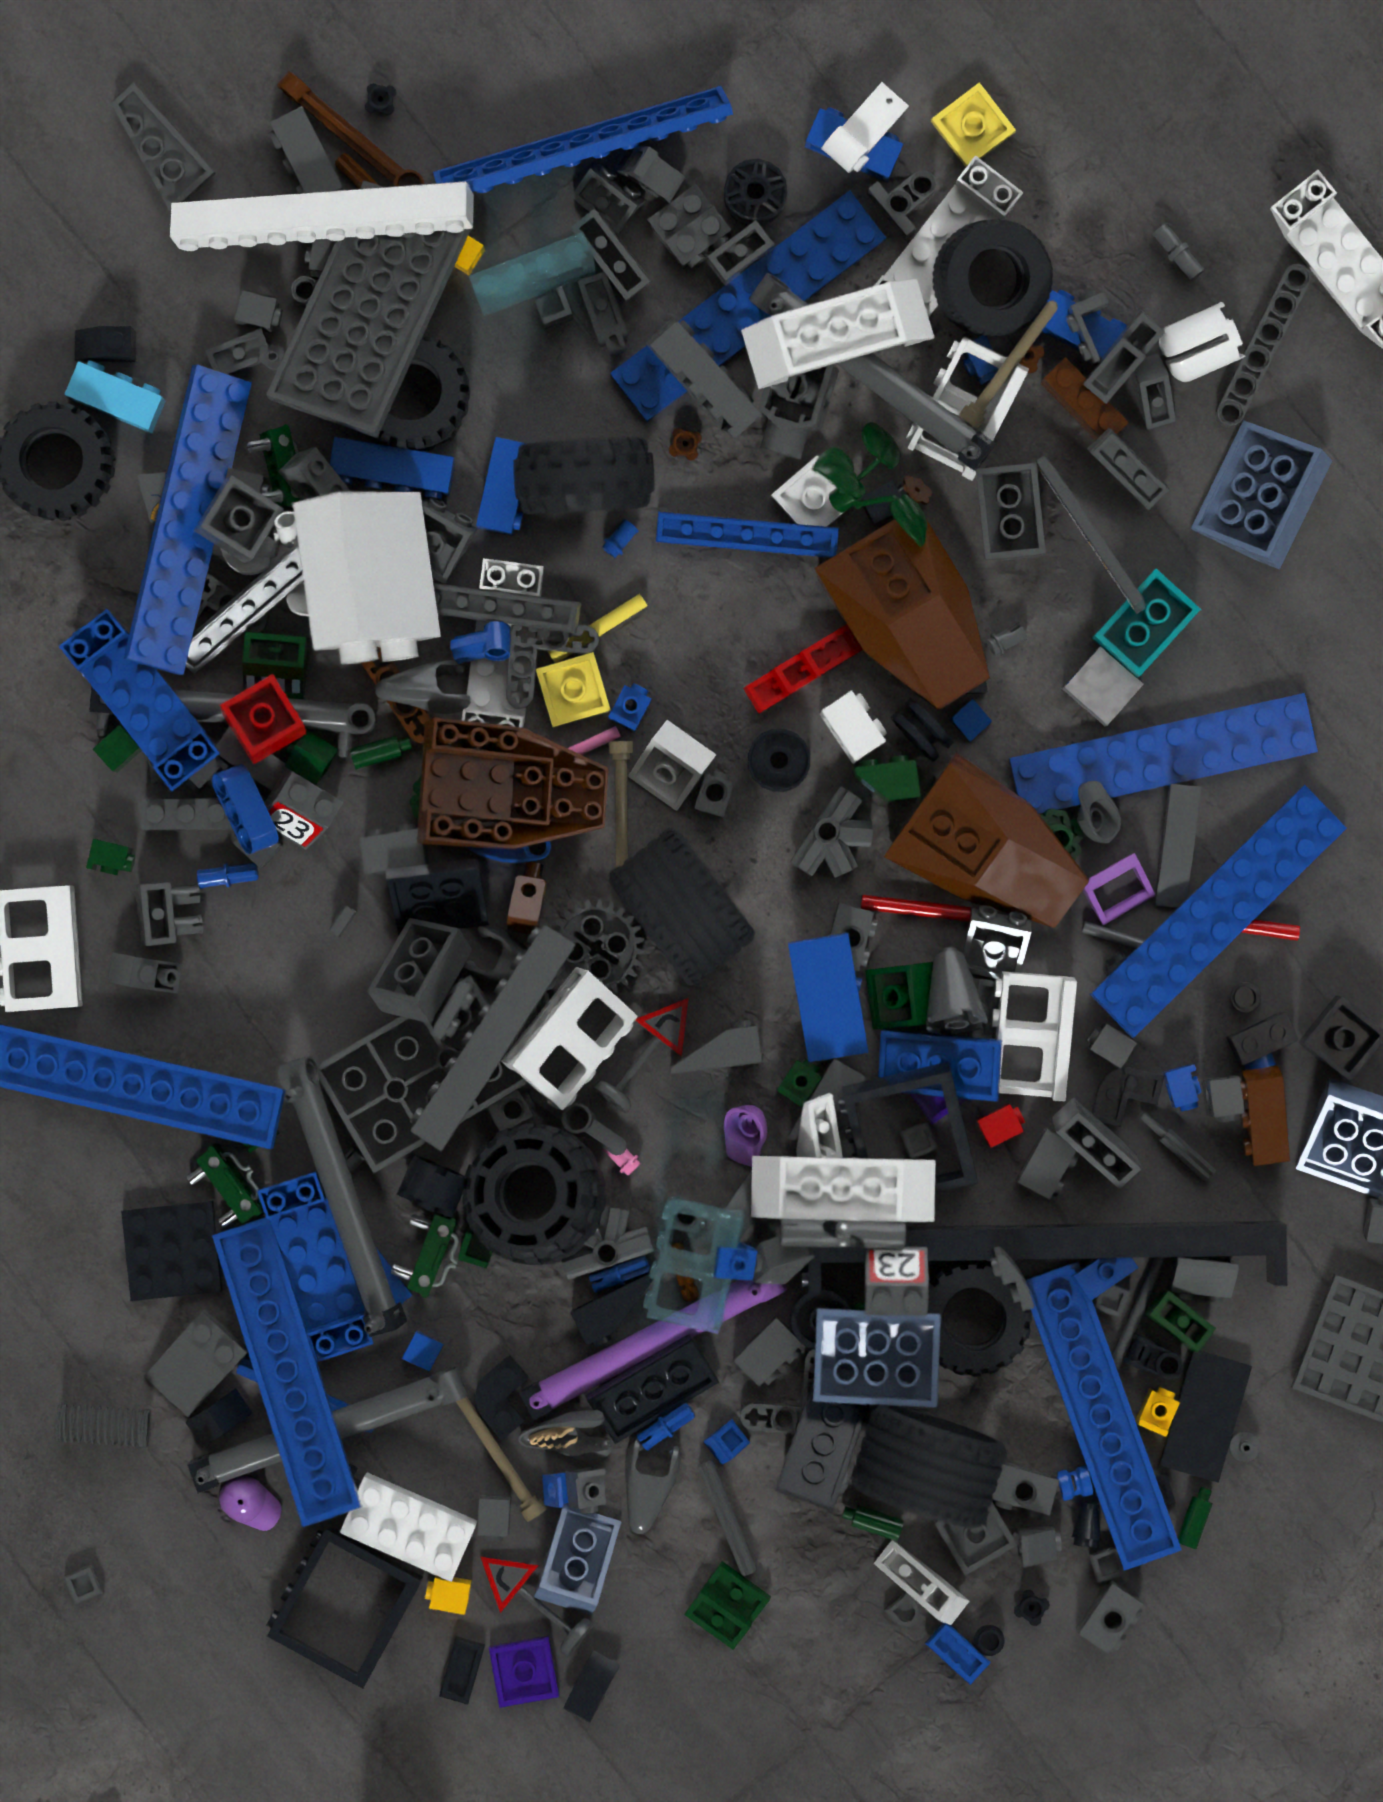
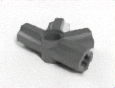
M839 786L820 817L812 824L810 832L790 860V863L808 875L813 876L823 859H825L834 878L858 867L848 846L871 847L873 837L872 821L850 820L862 800ZM825 822L829 823L833 828V834L827 840L822 839L819 835V827Z
M605 1206L600 1226L594 1236L590 1237L583 1244V1248L577 1253L561 1260L568 1280L654 1252L653 1241L647 1226L625 1233L630 1211ZM608 1244L614 1247L616 1255L612 1261H604L601 1258L600 1248L603 1245Z

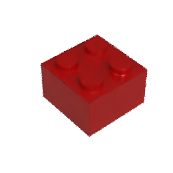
M273 674L220 705L222 715L253 764L258 763L306 734L304 723Z

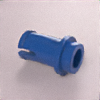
M623 519L608 539L604 538L602 548L613 558H616L618 555L622 556V550L639 530L631 522Z

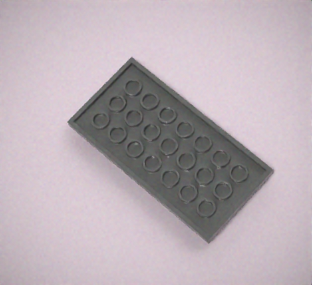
M363 181L360 189L385 187ZM463 229V231L458 233L446 230L434 231L429 235H422L416 232L404 233V235L399 237L374 235L370 239L345 237L341 241H336L266 394L268 399L378 437L471 229Z

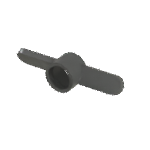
M534 1087L531 1088L530 1096L532 1100L560 1118L565 1129L574 1136L588 1137L613 1155H622L626 1151V1141L596 1121L594 1113L585 1105L579 1103L571 1104L562 1111L547 1103L548 1099ZM577 1111H586L589 1117L587 1125L581 1130H573L570 1127L571 1116Z

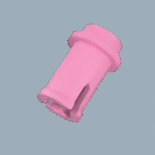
M603 1148V1152L621 1168L620 1172H625L628 1176L641 1164L637 1160L639 1156H633L627 1148L622 1155H613Z

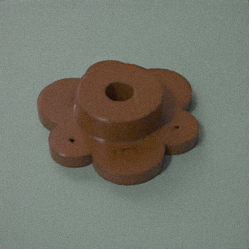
M909 475L905 476L902 487L906 494L918 504L927 505L929 498L932 496L931 489L924 485L922 479H914Z

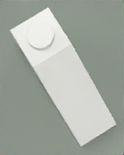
M827 1093L804 1103L796 1150L797 1157L843 1158L832 1094Z
M894 1540L890 1541L873 1563L939 1621L952 1625L969 1603V1600L951 1584Z

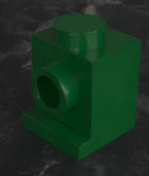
M93 839L86 868L96 870L97 865H101L100 872L117 876L119 870L132 872L135 863V855L131 854L133 848Z
M806 1058L803 1063L796 1060L776 1090L802 1107L822 1079L817 1074L820 1068L812 1062H808ZM800 1075L807 1078V1084L804 1087H799L795 1083L796 1078Z

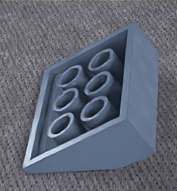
M1243 420L1191 529L1254 560L1280 569L1332 460L1320 448Z
M1329 1078L1317 1104L1296 1164V1169L1377 1198L1383 1196V1096Z
M818 1308L814 1401L937 1407L941 1314H927V1316L865 1315V1311Z

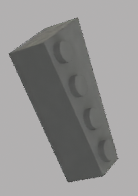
M672 318L645 343L723 433L734 439L737 438L762 414L752 404L754 402L752 397L743 388L739 389L732 382L734 380L732 374L723 365L719 367L712 360L715 357L712 351L704 343L699 345L692 336L695 332L684 320L679 323Z

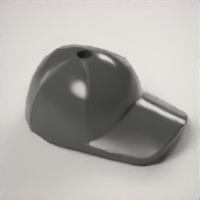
M1084 782L1078 788L1081 802L1077 813L1079 827L1088 838L1099 843H1109L1118 834L1121 826L1118 808L1100 782Z

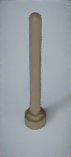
M1049 301L976 402H971L969 406L965 405L959 413V416L977 429L985 420L983 417L986 414L985 408L1057 311L1058 304L1055 301Z
M609 741V754H612V760H615L616 867L623 865V862L628 859L627 760H630V754H633V741Z
M466 1396L456 1401L522 1503L520 1505L522 1508L521 1514L525 1520L529 1522L546 1511L547 1507L541 1499L538 1500L535 1495L531 1496L468 1397Z

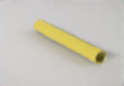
M639 593L588 626L595 629L598 636H601L647 607V604ZM584 631L580 637H569L566 647L573 648L572 641L581 642L583 647L593 641L594 638H590L588 632ZM548 651L555 663L572 654Z

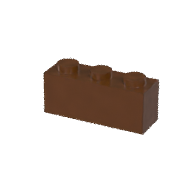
M1065 357L1042 380L1041 385L1095 440L1109 427L1118 435L1129 422L1109 402L1107 404L1104 403L1083 385L1086 378Z
M1278 1066L1242 1070V1081L1240 1083L1245 1113L1240 1114L1242 1128L1247 1130V1137L1242 1138L1244 1155L1250 1156L1254 1166L1290 1161L1284 1080Z

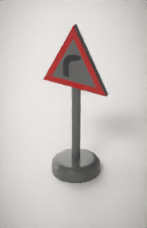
M689 998L634 1020L654 1035V1037L616 1087L601 1080L593 1087L596 1093L612 1106L627 1114L631 1108V1101L622 1093V1090L660 1041L682 1057Z
M480 1556L500 1613H502L514 1596L519 1593L568 1634L560 1648L562 1653L568 1657L586 1637L594 1623L588 1618H583L572 1628L523 1587L539 1565Z

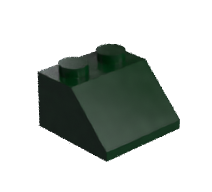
M933 962L865 970L873 1030L926 1024Z

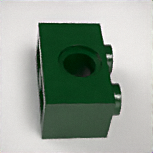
M1161 1290L1144 1313L1185 1347L1197 1353L1216 1330L1213 1325L1167 1290Z

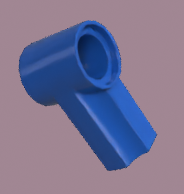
M494 621L487 623L482 631L456 636L454 640H451L450 644L454 660L461 664L483 658L491 661L508 659L510 657L511 627L507 623Z

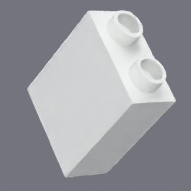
M420 492L334 493L293 503L314 650L339 649L341 664H351L378 659L376 647H380L382 661L389 662L419 657L417 641L441 637Z

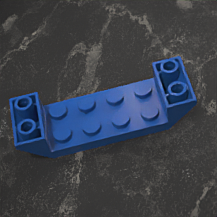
M106 609L59 645V647L74 667L88 680L154 765L155 771L169 789L173 791L220 755V752L206 731L156 668L123 659L129 633L113 614Z
M316 1171L257 1190L266 1219L271 1221L292 1281L316 1361L320 1362L374 1344L373 1337H369L364 1329L365 1324L362 1317L367 1313Z

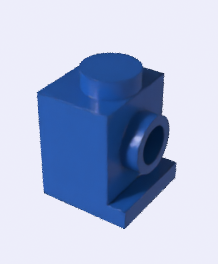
M981 336L973 340L993 350L987 336ZM968 352L961 355L966 357V359L962 360L966 372L970 377L974 375L977 382L979 381L981 385L990 382L999 370L998 367Z
M635 683L632 684L631 688L624 685L608 715V719L636 732L652 701L651 698L647 697L649 691ZM628 700L636 701L637 708L635 710L629 711L626 709L625 704Z
M1188 1064L1162 1072L1165 1076L1164 1081L1171 1106L1174 1108L1180 1107L1181 1112L1199 1107L1197 1094L1201 1093L1200 1084L1197 1076H1191V1072L1196 1071L1195 1064Z

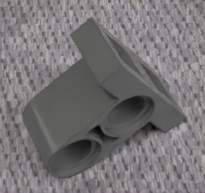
M638 145L635 148L625 150L613 168L616 173L621 177H628L657 199L670 204L685 180V176L657 156L658 152L649 146Z
M919 170L889 194L877 181L868 189L867 195L904 241H906L916 230V227L908 217L932 198L936 187V179L929 171ZM918 180H924L929 184L930 190L926 193H919L915 190L914 183ZM895 199H901L906 203L907 208L902 212H896L891 208L890 203Z

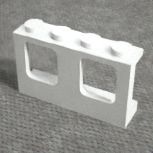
M965 336L961 343L954 341L947 355L952 361L947 370L940 369L933 383L938 388L934 396L931 397L958 416L965 405L969 406L971 402L975 403L978 397L954 386L950 382V377L961 355L968 352L998 367V369L1007 359V357ZM1019 363L985 408L984 422L978 429L972 425V429L976 432L980 431L992 441L994 440L1029 368ZM913 423L906 437L911 440L908 449L913 451L915 448L962 472V476L973 481L976 471H973L957 459L958 455L924 438L923 429Z
M74 886L0 890V976H3L4 987L0 988V1005L5 1006V1012L82 1007ZM45 901L47 905L48 933L45 936L11 938L9 902ZM48 961L51 965L52 994L48 997L16 999L13 963Z
M576 967L501 1062L509 1069L520 1074L548 1099L547 1103L563 1111L565 1107L570 1106L575 1101L580 1088L594 1077L596 1068L600 1063L611 1056L615 1049L614 1046L619 1039L631 1031L633 1022L638 1016L588 970ZM595 998H599L617 1015L594 1042L577 1026V1021ZM558 1045H561L579 1062L559 1088L556 1089L540 1075L539 1068Z
M1002 971L1001 979H996L994 996L999 997L998 1009H993L992 1027H997L996 1039L1002 1040V1055L1004 1045L1039 1047L1043 1050L1041 1077L1038 1081L1030 1082L1000 1078L999 1093L1052 1097L1053 1101H1066L1077 986L1075 977ZM1021 985L1048 989L1045 1021L1030 1022L1006 1019L1009 986Z

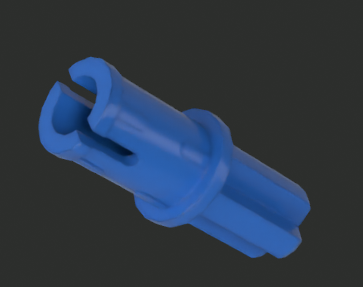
M226 863L223 867L197 870V881L200 889L219 885L231 887L234 883L256 881L259 878V870L255 863L229 866Z
M640 1256L619 1265L615 1264L613 1267L595 1274H590L589 1279L590 1282L595 1283L592 1284V1288L595 1293H598L617 1284L623 1286L625 1281L649 1273L650 1265L645 1256Z
M684 1403L665 1417H658V1421L643 1432L638 1433L637 1438L641 1442L652 1436V1438L642 1444L648 1451L666 1437L672 1438L675 1431L695 1418V1414L692 1408L687 1403Z

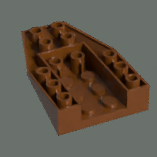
M894 519L814 568L819 582L863 651L935 709L943 708L990 679L968 587L928 520L925 544L921 548Z
M433 718L425 723L417 844L517 849L605 828L609 768L525 728Z
M958 753L953 756L932 789L884 855V858L964 900L983 906H991L1008 914L1020 912L1028 920L1053 928L1058 925L1090 881L1030 803Z

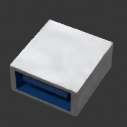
M1100 646L1062 690L1106 727L1144 684Z

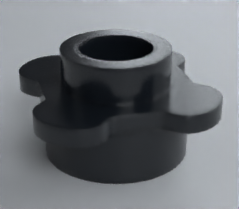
M375 83L370 84L367 87L368 102L365 103L366 111L371 114L376 111L383 112L387 116L391 115L395 110L393 97L397 94L396 89L391 85L385 87ZM383 97L384 100L379 102L378 98Z
M1025 1590L1022 1593L1023 1598L1020 1604L1014 1607V1614L1018 1618L1024 1617L1032 1626H1037L1041 1623V1618L1044 1612L1049 1609L1050 1604L1046 1598L1035 1596L1032 1590ZM1034 1605V1610H1029V1606Z

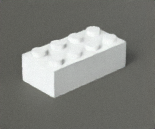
M367 1472L358 1489L362 1508L348 1512L340 1533L452 1582L478 1521Z

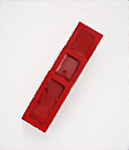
M846 624L748 684L743 689L758 714L850 659L863 649Z

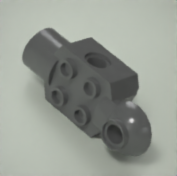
M834 364L790 376L786 382L764 388L758 408L767 416L768 422L760 448L801 460L809 431L822 429L839 373V369Z

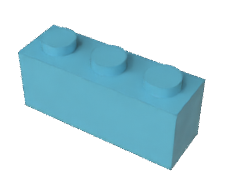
M88 360L87 365L78 361L64 394L68 399L151 434L153 433L166 402L159 395L161 390L144 383L142 388L132 384L133 378L120 372H116L115 376L105 373L104 366Z

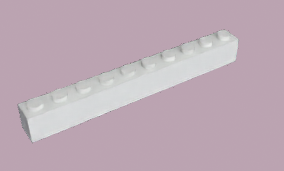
M467 182L171 203L170 237L179 249L195 251L201 247L224 249L229 245H240L243 247H253L258 243L282 245L287 241L312 243L315 239L341 241L345 237H359L362 239H370L374 235L399 237L404 235V233L415 232L429 235L434 231L444 230L458 233L463 231V229L473 228L474 194Z

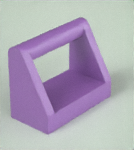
M1135 853L1089 877L1090 881L1083 890L1102 925L1156 896ZM1133 869L1144 889L1103 911L1093 890Z

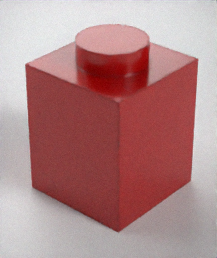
M1009 1103L976 1119L988 1146L991 1148L1024 1132L1021 1125L1025 1123V1120L1019 1108L1015 1107L1012 1109Z

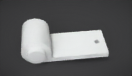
M881 82L848 121L832 133L821 149L848 173L853 169L859 172L869 160L866 155L908 109L909 105Z

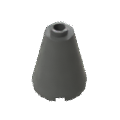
M956 948L941 949L939 954L934 956L926 1028L929 1032L937 1035H942L941 1030H950L951 1035L966 1034L982 1028V1022L987 1023V1015L965 956L962 952L957 951Z

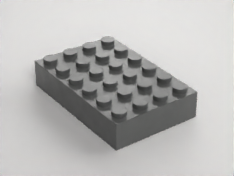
M472 975L463 980L475 985L472 992L476 996L468 1010L462 1009L457 1019L461 1020V1023L453 1037L446 1036L445 1039L440 1040L431 1035V1032L459 982L451 987L431 1023L400 1016L318 1064L322 1086L373 1173L427 1142L411 1132L414 1124L410 1120L419 1106L423 1109L426 1108L431 1100L427 1097L431 1087L436 1081L442 1083L448 1074L443 1071L446 1064L453 1055L457 1058L464 1049L460 1045L461 1041L469 1029L473 1032L476 1031L481 1023L477 1020V1017L486 1004L489 1005ZM500 1061L462 1121L529 1082Z

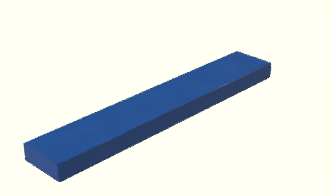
M658 512L656 542L828 558L837 555L839 528L668 512Z

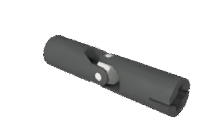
M781 1219L780 1245L904 1249L905 1222ZM832 1229H836V1234L834 1237L826 1234L825 1232Z

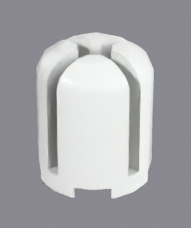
M1222 302L1164 328L1165 333L1159 339V348L1162 355L1165 354L1166 357H1170L1165 360V363L1170 373L1176 379L1182 382H1189L1245 357V355L1238 352L1237 347L1243 344L1233 319H1225L1220 308L1225 307Z

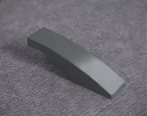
M1169 784L1167 813L1164 819L1162 845H1160L1155 906L1178 908L1187 899L1201 787Z

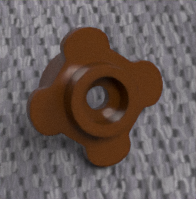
M1032 344L1026 352L1030 354V358L1027 359L1023 356L1019 364L1029 368V374L1037 371V363L1045 355V350L1040 345L1035 346Z
M681 427L676 428L673 431V444L669 447L670 455L673 457L678 455L684 456L689 461L695 460L698 457V452L696 451L698 443L702 441L701 434L697 431L693 433L684 431ZM684 441L688 442L687 447L682 445Z

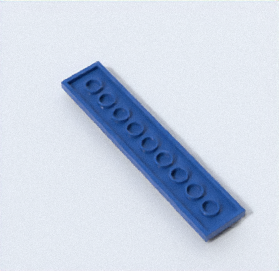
M718 86L434 171L433 174L436 184L467 182L472 192L485 193L491 191L498 184L505 182L508 185L522 181L525 176L532 174L536 176L546 175L552 171V168L562 165L564 167H572L581 163L582 159L592 156L593 158H602L609 155L610 151L622 148L628 150L637 147L640 144L639 142L665 139L672 132L695 130L698 127L697 125L702 123H719L726 120V116L732 115L733 111L722 86Z
M849 190L777 245L773 251L757 263L752 264L742 274L722 287L678 322L680 323L684 320L695 332L692 336L699 345L704 343L715 355L712 360L720 367L746 347L741 330L772 316L762 311L749 299L766 273H770L780 279L795 295L806 302L886 241V237ZM647 345L610 373L646 422L650 421L688 392Z
M200 365L192 366L123 658L125 660L177 675H184L214 543L193 530L226 479L228 467L232 468L252 382Z
M1305 693L1012 757L1009 758L1016 794L1030 803L1040 814L1044 813L1047 809L1059 810L1081 805L1078 788L1082 783L1088 781L1100 782L1110 798L1169 784L1318 752L1306 696Z
M1303 785L1090 995L1131 1038H1134L1347 828L1306 785Z
M0 1024V1087L267 1149L274 1148L284 1094L286 1092L284 1088Z
M265 1217L212 1235L302 1527L362 1508L320 1370L307 1336V1329L294 1287L270 1219L267 1220Z
M1076 1261L1028 1278L1025 1281L1035 1307L1030 1309L1123 1570L1125 1571L1181 1551L1182 1549L1093 1301L1087 1302L1071 1277L1081 1269L1079 1262Z

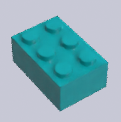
M1157 568L1137 588L1144 598L1146 608L1136 614L1126 600L1091 638L1136 678L1143 674L1201 610Z

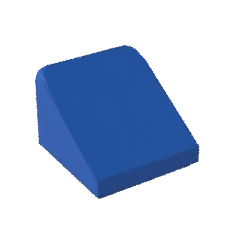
M971 699L950 719V722L969 742L992 722L974 699Z
M417 1330L402 1359L430 1371L444 1344Z
M733 1419L729 1420L704 1440V1444L720 1464L733 1459L751 1443Z

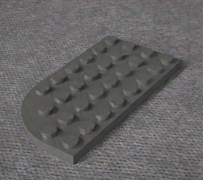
M1333 1274L1291 1388L1383 1423V1292Z

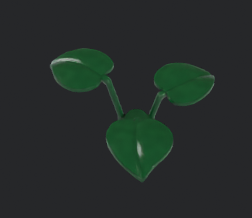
M869 422L863 427L861 435L864 445L876 457L858 476L853 472L854 467L849 456L839 448L831 447L818 457L812 471L821 474L836 487L829 493L830 503L835 510L843 513L854 505L857 509H860L866 505L891 501L890 510L898 524L920 548L925 544L927 533L926 516L919 504L910 496L902 495L898 498L896 495L862 500L863 495H865V488L860 481L880 461L889 469L896 467L900 461L898 445L885 429L874 422Z

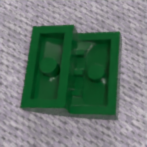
M721 1561L684 1615L734 1650L751 1628L754 1620L767 1605L771 1596Z

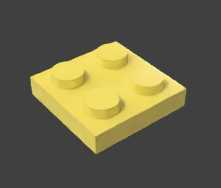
M980 82L931 119L932 124L965 167L968 166L975 155L979 159L983 158L1016 132V129Z
M594 652L536 669L553 728L611 711Z

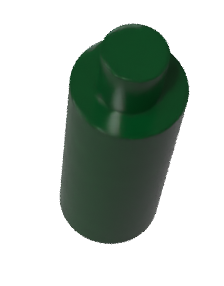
M397 735L350 748V753L355 769H360L402 757V751L412 749L409 737L398 740Z
M1200 1487L1198 1495H1192L1177 1536L1179 1544L1197 1549L1213 1505L1209 1501L1212 1490Z
M857 1505L856 1509L845 1506L842 1513V1518L852 1521V1527L894 1541H898L904 1520Z

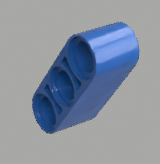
M239 764L213 774L212 785L242 849L247 854H252L277 844L279 838L277 829L246 766Z

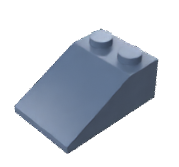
M564 1503L541 1570L534 1598L591 1616L599 1602L621 1521L597 1513L581 1514L580 1509L570 1508L569 1504Z

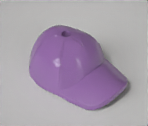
M753 1105L736 1106L726 1113L724 1120L727 1156L733 1161L752 1167V1156H760L768 1131L766 1117L758 1107Z
M242 1475L228 1480L219 1493L221 1509L230 1518L258 1530H270L276 1525L281 1516L282 1506L280 1501L259 1481L252 1477ZM238 1500H243V1504H239Z

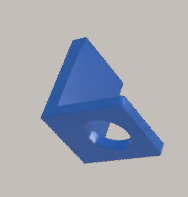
M738 1242L737 1248L718 1247L713 1276L724 1279L753 1280L758 1250L743 1242Z
M565 1472L542 1475L544 1505L557 1508L563 1507L564 1503H568Z

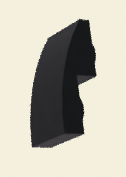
M593 1650L563 1709L590 1723L620 1665Z

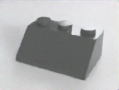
M1028 463L975 470L985 560H1020L1044 557L1046 550L1037 464Z

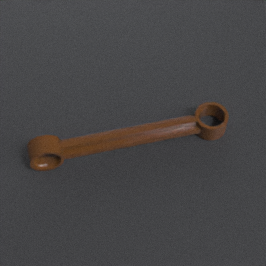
M288 71L279 81L277 86L284 94L313 115L392 182L394 187H399L400 180L407 176L418 178L420 185H425L420 173L411 169L404 170L313 93L292 72Z

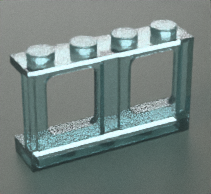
M582 232L470 275L469 278L482 314L486 316L554 290L559 286H564L596 273L593 256Z
M675 1195L671 1202L666 1201L662 1219L667 1220L665 1232H659L656 1249L661 1250L658 1261H653L650 1278L654 1279L652 1291L647 1290L643 1308L648 1309L647 1318L716 1334L720 1332L732 1279L716 1278L713 1276L718 1247L739 1248L747 1211L736 1208L729 1210L681 1199L679 1195ZM678 1213L710 1219L715 1222L716 1228L711 1251L708 1255L681 1250L671 1246ZM666 1272L702 1281L703 1289L696 1314L675 1311L658 1305Z

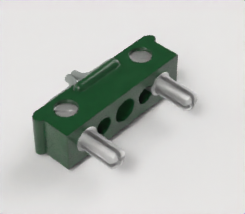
M287 424L259 434L260 440L248 442L247 447H251L248 448L249 452H264L273 492L262 493V495L275 502L283 510L292 509L294 511L293 503L301 502V500L278 472L298 453L297 445L292 440L290 428Z
M217 1143L207 1148L208 1151L196 1159L200 1167L188 1175L187 1179L189 1181L203 1170L204 1172L190 1183L194 1185L207 1175L227 1202L231 1210L219 1218V1223L235 1213L234 1216L221 1226L226 1227L237 1218L243 1224L254 1215L262 1214L264 1210L257 1193L259 1188L251 1178V1174L254 1171L250 1165L242 1166L233 1153L224 1152ZM229 1157L234 1161V1163L240 1170L248 1171L246 1175L247 1180L255 1190L256 1194L249 1186V1184L246 1182V1180L243 1178V1176L240 1174V1172L232 1163V1161L229 1159Z
M413 1214L411 1218L431 1225L429 1227L410 1220V1224L428 1231L414 1271L396 1264L392 1267L412 1276L391 1269V1274L409 1280L407 1289L422 1294L423 1298L429 1296L432 1286L438 1287L442 1285L448 1270L455 1268L458 1260L454 1258L459 1238L453 1232L456 1224L454 1217L448 1219L435 1214L433 1221ZM452 1236L454 1244L450 1252V1260L453 1263L446 1265L440 1280L434 1282Z

